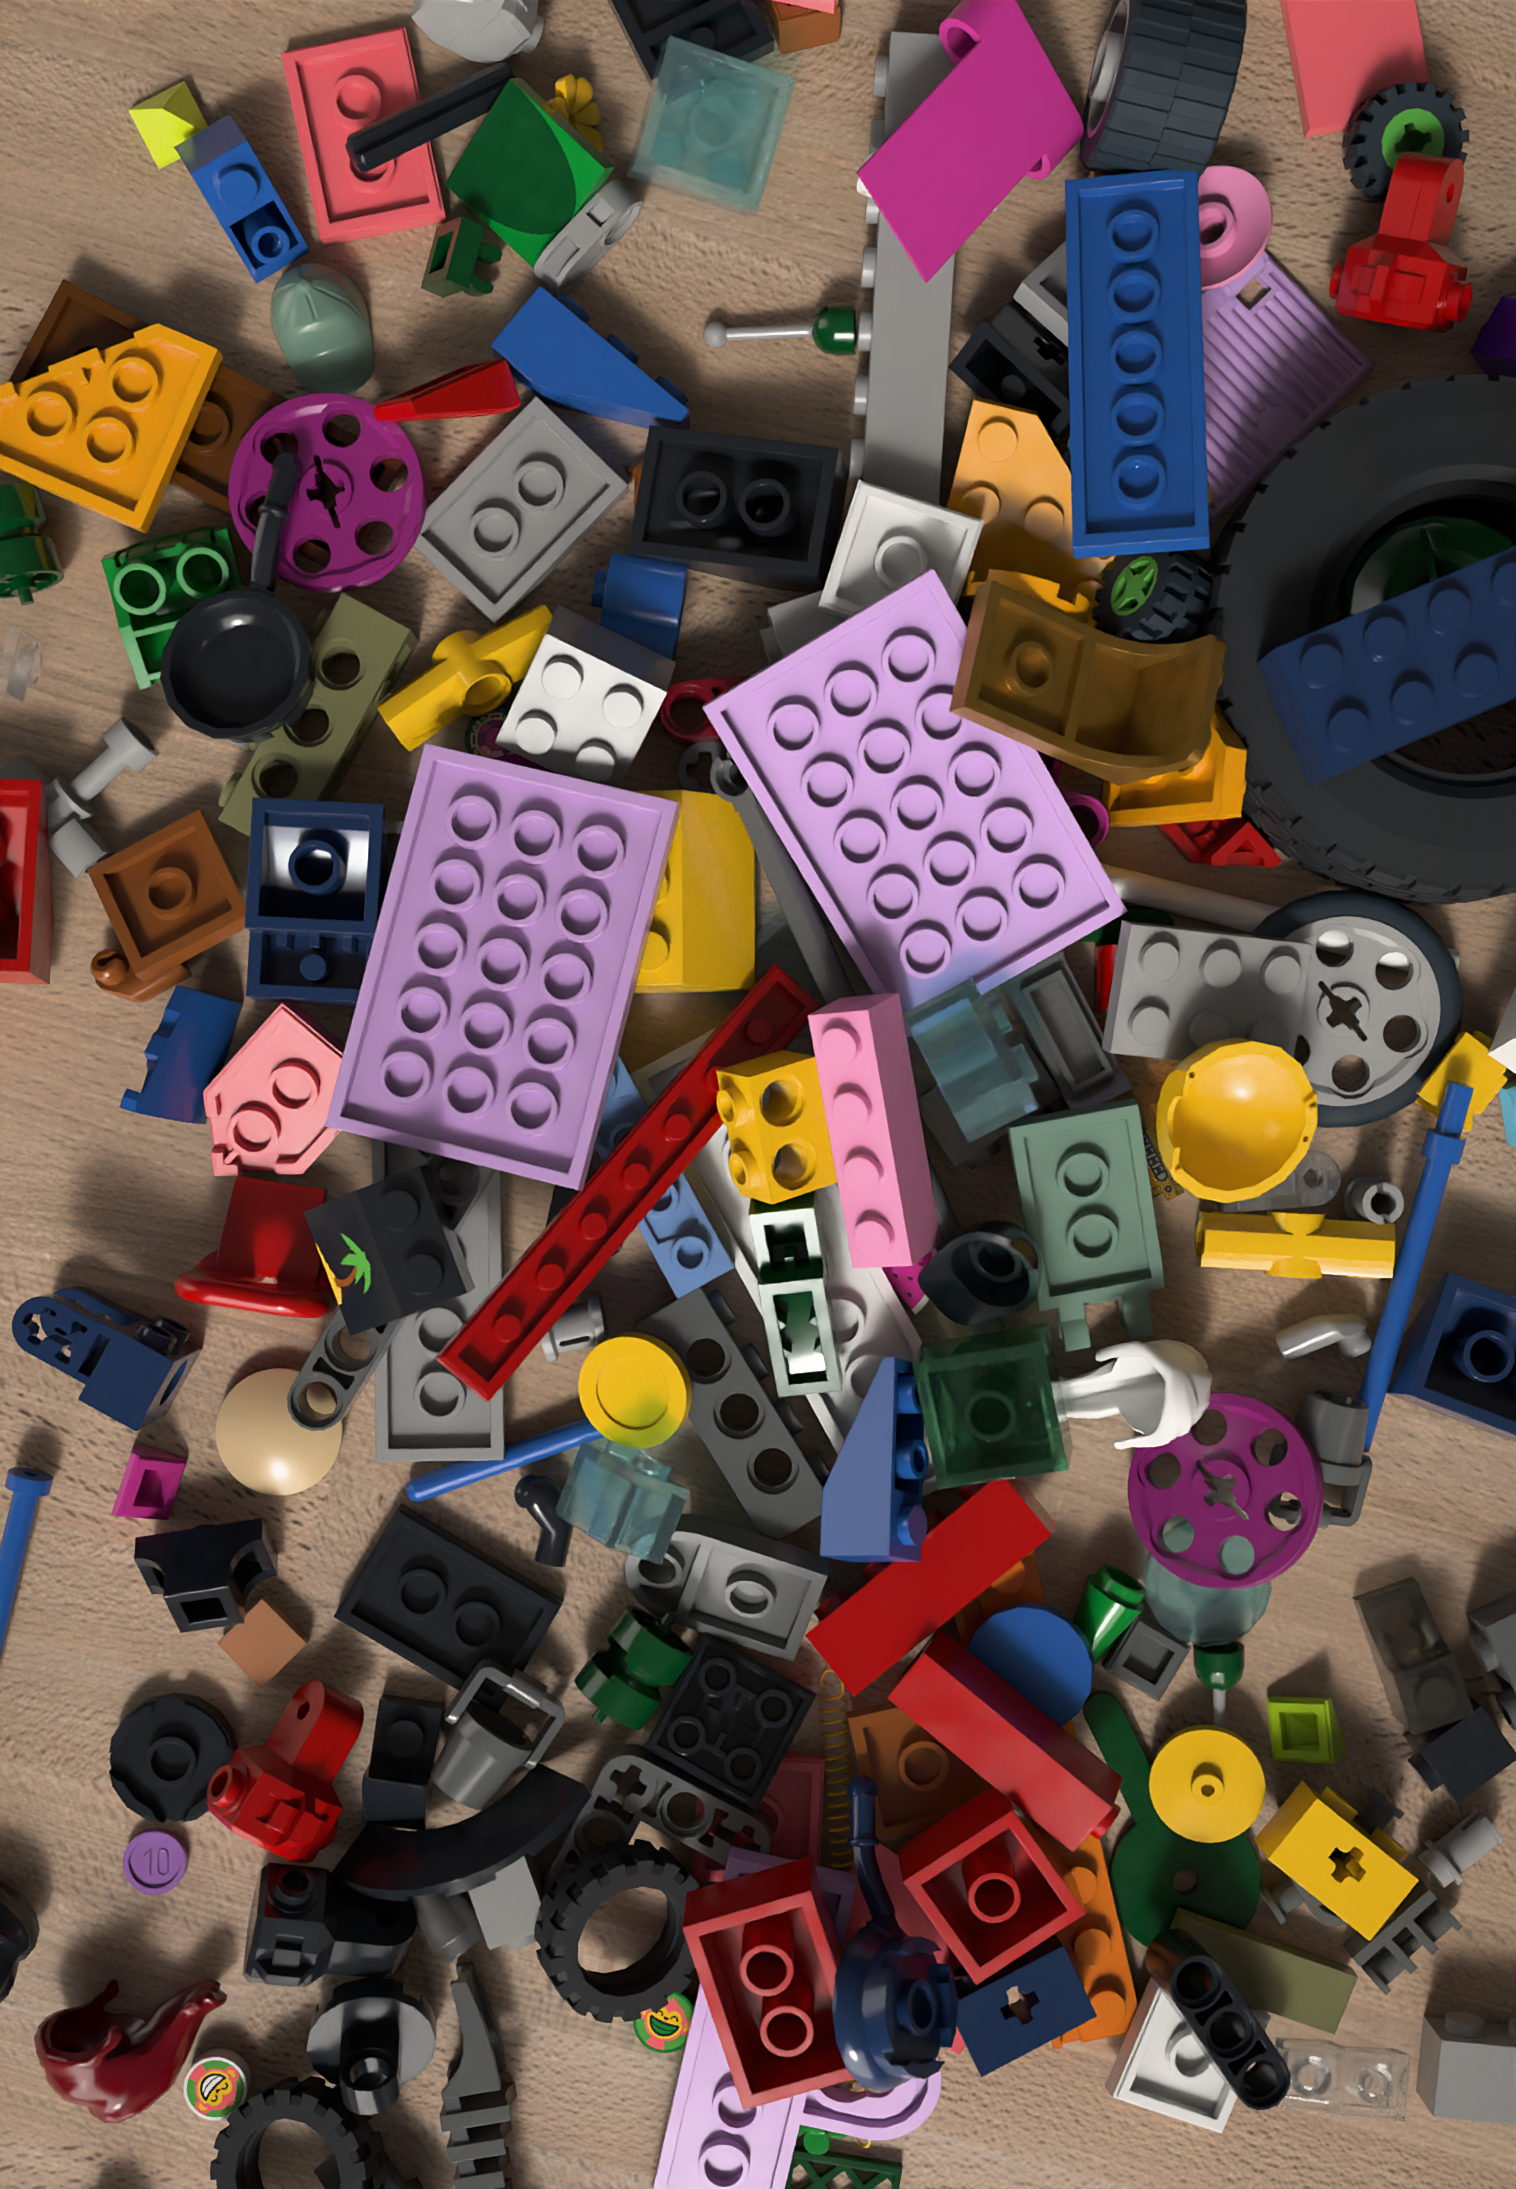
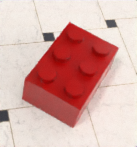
M812 1856L688 1891L682 1929L743 2110L853 2080L854 2077L847 2071L836 2043L832 2013L835 1974L843 1950Z

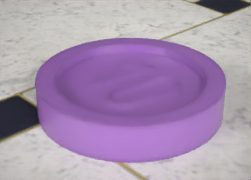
M150 1828L142 1831L129 1843L123 1855V1871L128 1882L138 1891L150 1895L163 1894L176 1887L184 1877L189 1864L188 1850L183 1840L176 1833L164 1828Z

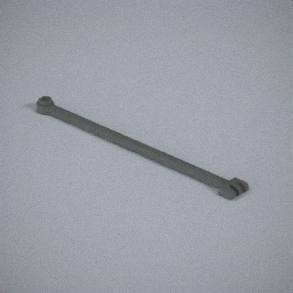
M727 751L726 754L718 756L712 763L710 771L711 784L714 791L723 800L732 803L735 811H738L825 1006L839 998L856 996L799 868L748 783L741 778L738 766L729 751ZM927 1154L941 1236V1243L935 1247L938 1253L962 1229ZM999 1317L987 1322L970 1325L999 1390L992 1392L984 1400L999 1433L1002 1436H1009L1018 1433L1019 1426L1024 1430L1038 1427L1041 1423V1418L1047 1424L1061 1420L1062 1407L1051 1386L1048 1375L1029 1380L1002 1318Z

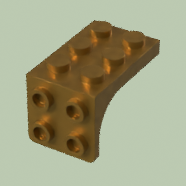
M991 580L977 586L949 712L1120 786L1192 767L1202 760L1210 744V726L1217 691L1224 677L1223 662L1226 642L1213 634L1177 644H1150L1122 639L1097 630Z

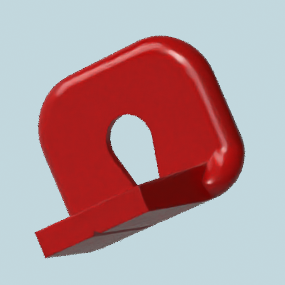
M241 1175L236 1176L219 1249L202 1258L192 1270L186 1271L176 1278L174 1282L176 1294L183 1299L196 1303L285 1317L319 1318L333 1311L337 1307L338 1302L304 1214L305 1211L327 1203L328 1189ZM265 1277L274 1278L273 1283H261V1281Z

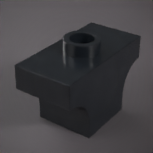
M263 1518L219 1525L202 1524L192 1529L135 1537L134 1560L151 1594L163 1595L164 1601L180 1633L243 1624L245 1620V1603L251 1590L264 1579L278 1574V1553Z

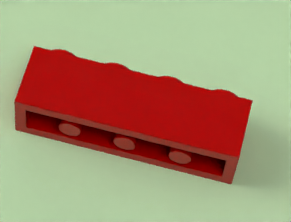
M1010 1466L996 1477L987 1467L958 1491L965 1500V1503L948 1517L939 1508L926 1517L927 1533L924 1542L921 1544V1562H872L861 1571V1574L868 1581L864 1587L851 1597L841 1588L814 1610L813 1613L820 1623L805 1636L853 1697L1009 1571L1059 1528Z

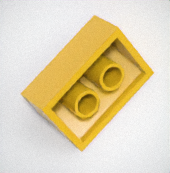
M687 790L633 791L676 801L681 806L634 993L748 991L756 982V851L738 811H735L732 803L723 800L716 794Z

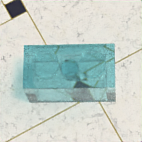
M972 978L903 1013V1017L968 1143L1039 1108L1029 1084L1040 1078L1022 1043L1011 1049L1009 1048L1003 1034L1013 1030L1000 1002L996 995L983 1000Z
M609 1439L605 1449L582 1441L554 1513L605 1547L662 1565L690 1490L668 1478L672 1467L644 1456L645 1452L637 1448H629Z

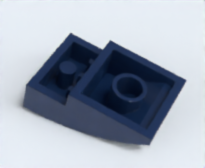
M252 797L244 928L250 931L246 997L256 1001L283 1002L286 1000L292 1003L356 1006L388 886L386 806L384 804Z

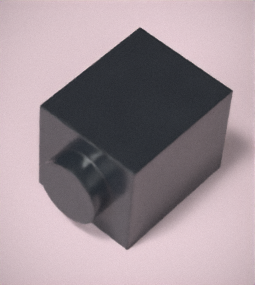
M1464 1690L1402 1734L1416 1753L1407 1761L1421 1781L1431 1792L1441 1786L1457 1803L1516 1761L1515 1750L1483 1706Z

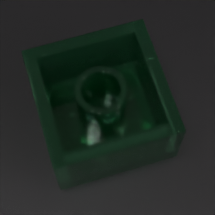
M1048 1323L921 1344L912 1365L938 1489L1069 1469L1073 1443Z

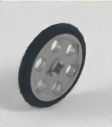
M1329 890L1296 899L1267 916L1249 935L1300 940L1313 944L1298 1034L1303 1035L1307 1042V1052L1300 1064L1306 1073L1312 1089L1317 1092V1126L1322 1128L1358 1127L1386 1119L1414 1103L1420 1097L1416 1091L1455 1044L1454 1039L1462 1023V988L1456 964L1439 933L1416 911L1390 897L1362 890ZM1330 930H1342L1350 941V951L1347 957L1335 965L1323 964L1316 954V943L1319 937ZM1388 953H1402L1409 962L1407 978L1396 987L1387 988L1380 985L1375 974L1378 961ZM1320 981L1323 982L1329 992L1345 1001L1354 997L1356 1002L1350 1006L1349 1010L1353 1016L1352 1021L1363 1033L1362 1038H1359L1352 1027L1348 1024H1343L1338 1019L1327 1022L1326 1018L1330 1016L1333 1010L1328 1003L1330 999L1318 985ZM1407 1015L1412 1017L1416 1023V1038L1406 1048L1398 1050L1389 1048L1383 1038L1385 1025L1395 1016ZM1346 1055H1357L1364 1060L1366 1066L1362 1082L1350 1089L1336 1086L1332 1079V1068L1335 1062Z

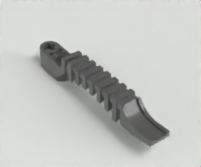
M472 1961L457 1963L458 1980H452L450 1985L463 2033V2052L447 2071L448 2082L441 2091L443 2106L439 2116L442 2132L450 2131L446 2148L449 2164L457 2163L453 2179L455 2189H513L512 2179H504L503 2171L511 2162L509 2148L505 2147L504 2138L512 2130L510 2104L517 2098L515 2082L503 2084L500 2082L499 2072L505 2071L506 2066L494 2015L478 1972Z

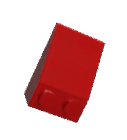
M0 778V983L50 985L54 920L45 782L31 779Z

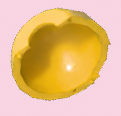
M1240 1037L1207 1043L1175 1065L1162 1086L1157 1104V1140L1165 1167L1176 1182L1196 1197L1222 1203L1256 1198L1286 1180L1307 1154L1318 1124L1317 1092L1312 1089L1302 1065L1286 1053L1282 1047Z

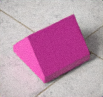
M134 1442L112 1514L120 1517L168 1520L187 1460L183 1457Z

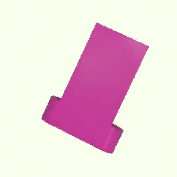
M962 0L942 21L939 28L940 40L954 68L856 172L925 283L929 282L1024 176L1037 180L1046 178L1075 147L1084 134V124L1076 107L1015 0Z

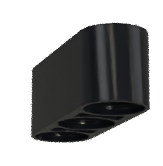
M1176 1928L1167 1929L1159 1933L1150 1942L1146 1952V1966L1149 1974L1214 2070L1247 2107L1255 2110H1267L1278 2105L1287 2095L1290 2087L1291 2073L1221 1965L1188 1931ZM1192 1962L1188 1971L1185 1974L1177 1977L1180 1970L1185 1965ZM1224 2013L1221 2019L1212 2025L1214 2019ZM1255 2063V2065L1249 2071L1246 2072L1249 2066Z

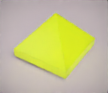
M185 81L128 109L159 170L181 159L174 148L175 146L208 127Z

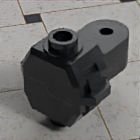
M269 1862L260 1870L247 1927L242 1975L247 1982L305 1988L326 1973L369 1978L392 1976L400 1971L406 1963L417 1927L416 1912L408 1901L376 1899L355 1893L345 1887H339L326 1868Z

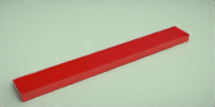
M776 963L770 965L588 1177L583 1191H576L435 1356V1359L483 1401L489 1402L724 1122L719 1115L716 1102L717 1094L720 1091L716 1070L786 1050L808 1024V1015L819 1010L822 1005Z

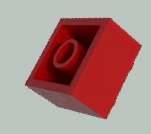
M994 1786L989 1787L897 1848L904 1885L976 1985L1086 1914L1075 1878L1035 1821Z

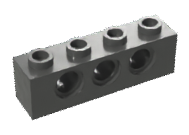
M702 1285L678 1299L675 1296L636 1320L633 1327L636 1332L651 1335L666 1343L683 1361L692 1385V1403L688 1414L689 1419L760 1535L779 1541L822 1514V1490L831 1471L818 1451L807 1456L795 1435L804 1430L787 1399L783 1397L776 1402L773 1401L762 1383V1380L771 1374L754 1345L750 1342L741 1348L728 1326L738 1320L721 1291L717 1288L707 1293ZM702 1338L717 1341L725 1353V1358L721 1365L710 1371H702L694 1367L687 1353L692 1343ZM743 1393L755 1400L758 1411L750 1422L736 1425L724 1418L721 1412V1405L732 1394ZM769 1448H777L784 1451L791 1459L788 1471L783 1476L774 1479L766 1478L759 1474L754 1466V1462L762 1451Z

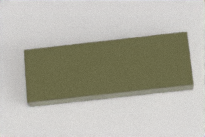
M1177 1908L1169 1929L1179 1928L1188 1931L1221 1965L1247 2005L1335 2035L1358 1979L1352 1967ZM1192 1962L1185 1965L1180 1970L1177 1977L1185 1974L1190 1968Z

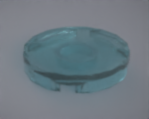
M1188 1519L1172 1526L1173 1529L1163 1535L1165 1544L1173 1552H1183L1193 1542L1194 1530ZM1242 1536L1231 1538L1223 1548L1222 1559L1225 1567L1230 1572L1235 1574L1244 1573L1253 1564L1254 1549L1252 1544ZM1149 1551L1142 1571L1143 1586L1146 1589L1144 1598L1158 1623L1179 1640L1202 1647L1229 1644L1249 1633L1265 1613L1272 1590L1271 1581L1255 1587L1237 1590L1216 1589L1192 1584L1169 1572Z

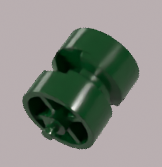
M10 483L0 485V599L19 597L23 606L34 603L33 593L48 589L58 584L64 578L54 540L42 536L41 531L48 526V519L39 488L32 484Z
M627 1605L607 1633L610 1647L607 1650L596 1649L578 1673L574 1682L581 1693L597 1707L592 1715L596 1721L603 1723L605 1718L610 1716L629 1728L641 1730L662 1701L659 1687L661 1685H673L693 1658L694 1652L691 1647L671 1628L677 1619L672 1613L666 1611L662 1618L658 1619L636 1606Z

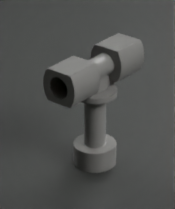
M124 716L103 734L109 747L72 782L61 776L56 777L52 781L31 756L18 755L0 770V778L31 779L45 782L48 831L53 835L49 839V847L75 877H88V868L114 854V851L87 822L95 814V810L89 801L127 766L136 772H141L159 755V751L152 740L134 722Z

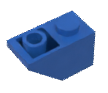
M229 114L174 147L256 284L310 252L309 247L252 148Z

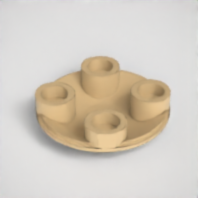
M275 1367L266 1368L249 1375L235 1385L228 1393L217 1415L215 1438L218 1452L224 1465L239 1482L260 1493L289 1495L313 1486L329 1472L341 1449L344 1418L334 1426L320 1431L302 1428L292 1419L288 1411L287 1396L300 1372L298 1370ZM319 1381L312 1382L309 1385L307 1400L310 1407L322 1414L333 1413L337 1403L331 1393Z

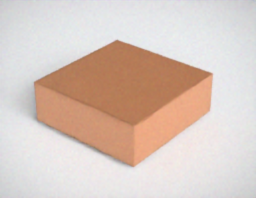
M266 1594L245 1615L244 1623L234 1625L217 1644L262 1689L309 1642L310 1638Z

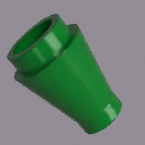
M1107 1564L1101 1565L1097 1574L1088 1575L1073 1624L1076 1623L1087 1636L1095 1659L1094 1665L1097 1664L1103 1652L1144 1610V1606L1141 1603L1146 1594L1144 1586L1128 1573Z

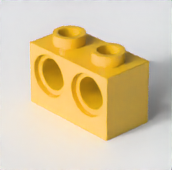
M781 1050L716 1070L720 1089L716 1099L717 1109L722 1121L727 1126L732 1151L728 1162L729 1171L734 1184L739 1189L740 1195L773 1205L837 1183L815 1056ZM769 1085V1101L767 1105L763 1108V1093L766 1087ZM781 1148V1161L779 1166L775 1170V1156Z

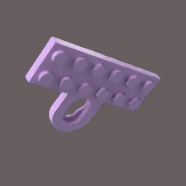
M731 1846L723 1881L795 1860ZM815 1865L842 1947L857 1887V1875ZM699 1982L652 2189H785L800 2124L868 2140H889L903 2136L925 2122L934 2110L941 2092V2068L937 2073L925 2079H910L893 2089L881 2093L866 2091L860 2094L838 2089L831 2085L743 2110L701 1983ZM938 2053V2056L936 2057V2060H937V2061H940V2055H939V2053Z

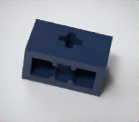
M1056 1934L977 1985L962 1964L952 1970L958 2001L956 2028L981 2077L1097 2017L1067 1951ZM1017 1986L1020 1999L1009 2004V1997L1006 1992L1010 1988Z

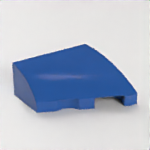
M176 985L165 1008L162 1021L158 1029L153 1033L144 1051L147 1058L146 1065L148 1071L142 1091L137 1092L127 1088L119 1108L168 1120L206 1124L208 1116H206L203 1091L223 1069L243 1004L197 989Z

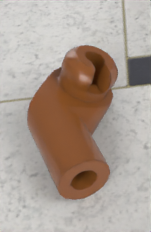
M105 949L98 952L90 964L91 974L94 976L96 984L102 990L135 1003L149 1001L192 976L188 964L184 961L144 983L134 974L127 957L114 949Z

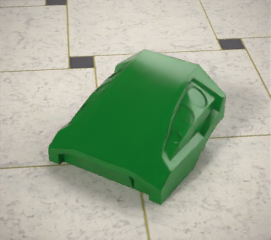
M229 524L197 527L138 542L106 554L101 559L119 631L139 689L149 688L154 683L160 682L163 648L176 623L200 601L228 590H240L241 586L245 587L231 540Z

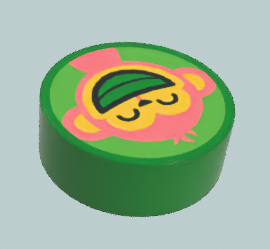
M686 1989L680 1994L677 1990L666 1998L669 2004L662 2009L653 2012L650 2008L641 2012L640 2019L633 2021L635 2034L645 2047L659 2053H671L685 2046L695 2004L692 1995Z

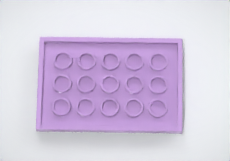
M932 567L703 704L702 707L873 994L899 992L907 1038L1128 912L1037 750L949 712L967 627Z
M425 743L325 1126L583 1191L681 810L679 803Z

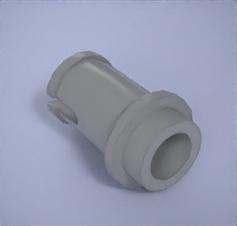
M1360 1176L1353 1179L1346 1186L1342 1195V1206L1346 1215L1351 1220L1372 1221L1377 1224H1384V1220L1391 1223L1401 1216L1404 1209V1198L1396 1186L1386 1183L1375 1176ZM1375 1194V1195H1376V1205H1375V1207L1372 1209V1208H1371V1199H1372L1373 1195Z
M1475 1807L1467 1817L1435 1843L1429 1839L1425 1841L1424 1846L1426 1850L1418 1858L1443 1888L1452 1881L1460 1885L1463 1882L1460 1875L1497 1844L1500 1845L1504 1842V1839L1488 1818Z

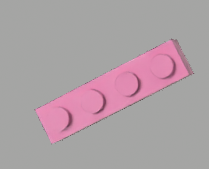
M899 992L839 998L809 1014L808 1019L853 1268L913 1266L941 1243V1236Z

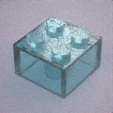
M670 35L661 46L626 176L744 216L758 212L795 78Z

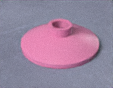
M1222 165L1207 167L1198 181L1201 291L1224 286L1243 275L1258 260L1270 238L1273 224V210L1270 198L1256 177L1237 167ZM1224 232L1217 241L1207 244L1212 235Z

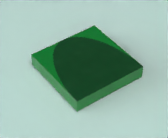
M521 77L509 79L444 185L534 269L542 252L595 196L615 166Z

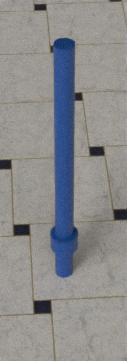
M1448 1081L1435 1129H1427L1421 1150V1155L1426 1157V1161L1358 1394V1399L1370 1406L1363 1452L1370 1451L1452 1164L1458 1165L1460 1163L1466 1143V1138L1461 1136L1474 1087L1464 1083Z

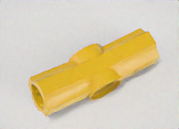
M540 604L482 636L476 631L470 630L455 632L446 637L436 647L432 656L433 666L380 702L377 708L401 744L409 752L463 714L478 717L491 713L506 701L510 695L512 684L525 677L553 615L546 605Z
M1268 1210L1267 1215L1246 1214L1244 1212L1199 1211V1218L1195 1228L1194 1248L1196 1251V1265L1200 1267L1264 1270L1266 1275L1317 1279L1323 1278V1274L1347 1275V1277L1392 1278L1395 1259V1223L1384 1222V1224H1377L1372 1221L1326 1219V1214L1298 1211Z

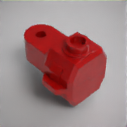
M1406 151L1401 155L1390 180L1378 233L1350 245L1346 260H1339L1333 269L1329 293L1332 299H1336L1335 308L1341 315L1439 333L1449 331L1453 328L1454 322H1462L1466 318L1472 302L1473 285L1471 282L1465 281L1468 267L1448 247L1464 183V166L1461 159Z
M311 1680L302 1685L291 1698L266 1744L237 1749L229 1764L221 1766L214 1773L207 1789L209 1811L231 1832L256 1846L302 1864L313 1862L319 1850L325 1849L332 1842L337 1832L338 1816L343 1807L332 1783L361 1732L364 1721V1709L361 1702L318 1680Z

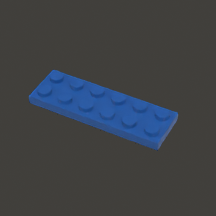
M1168 169L1065 180L1072 545L1074 558L1210 549L1197 171H1175Z

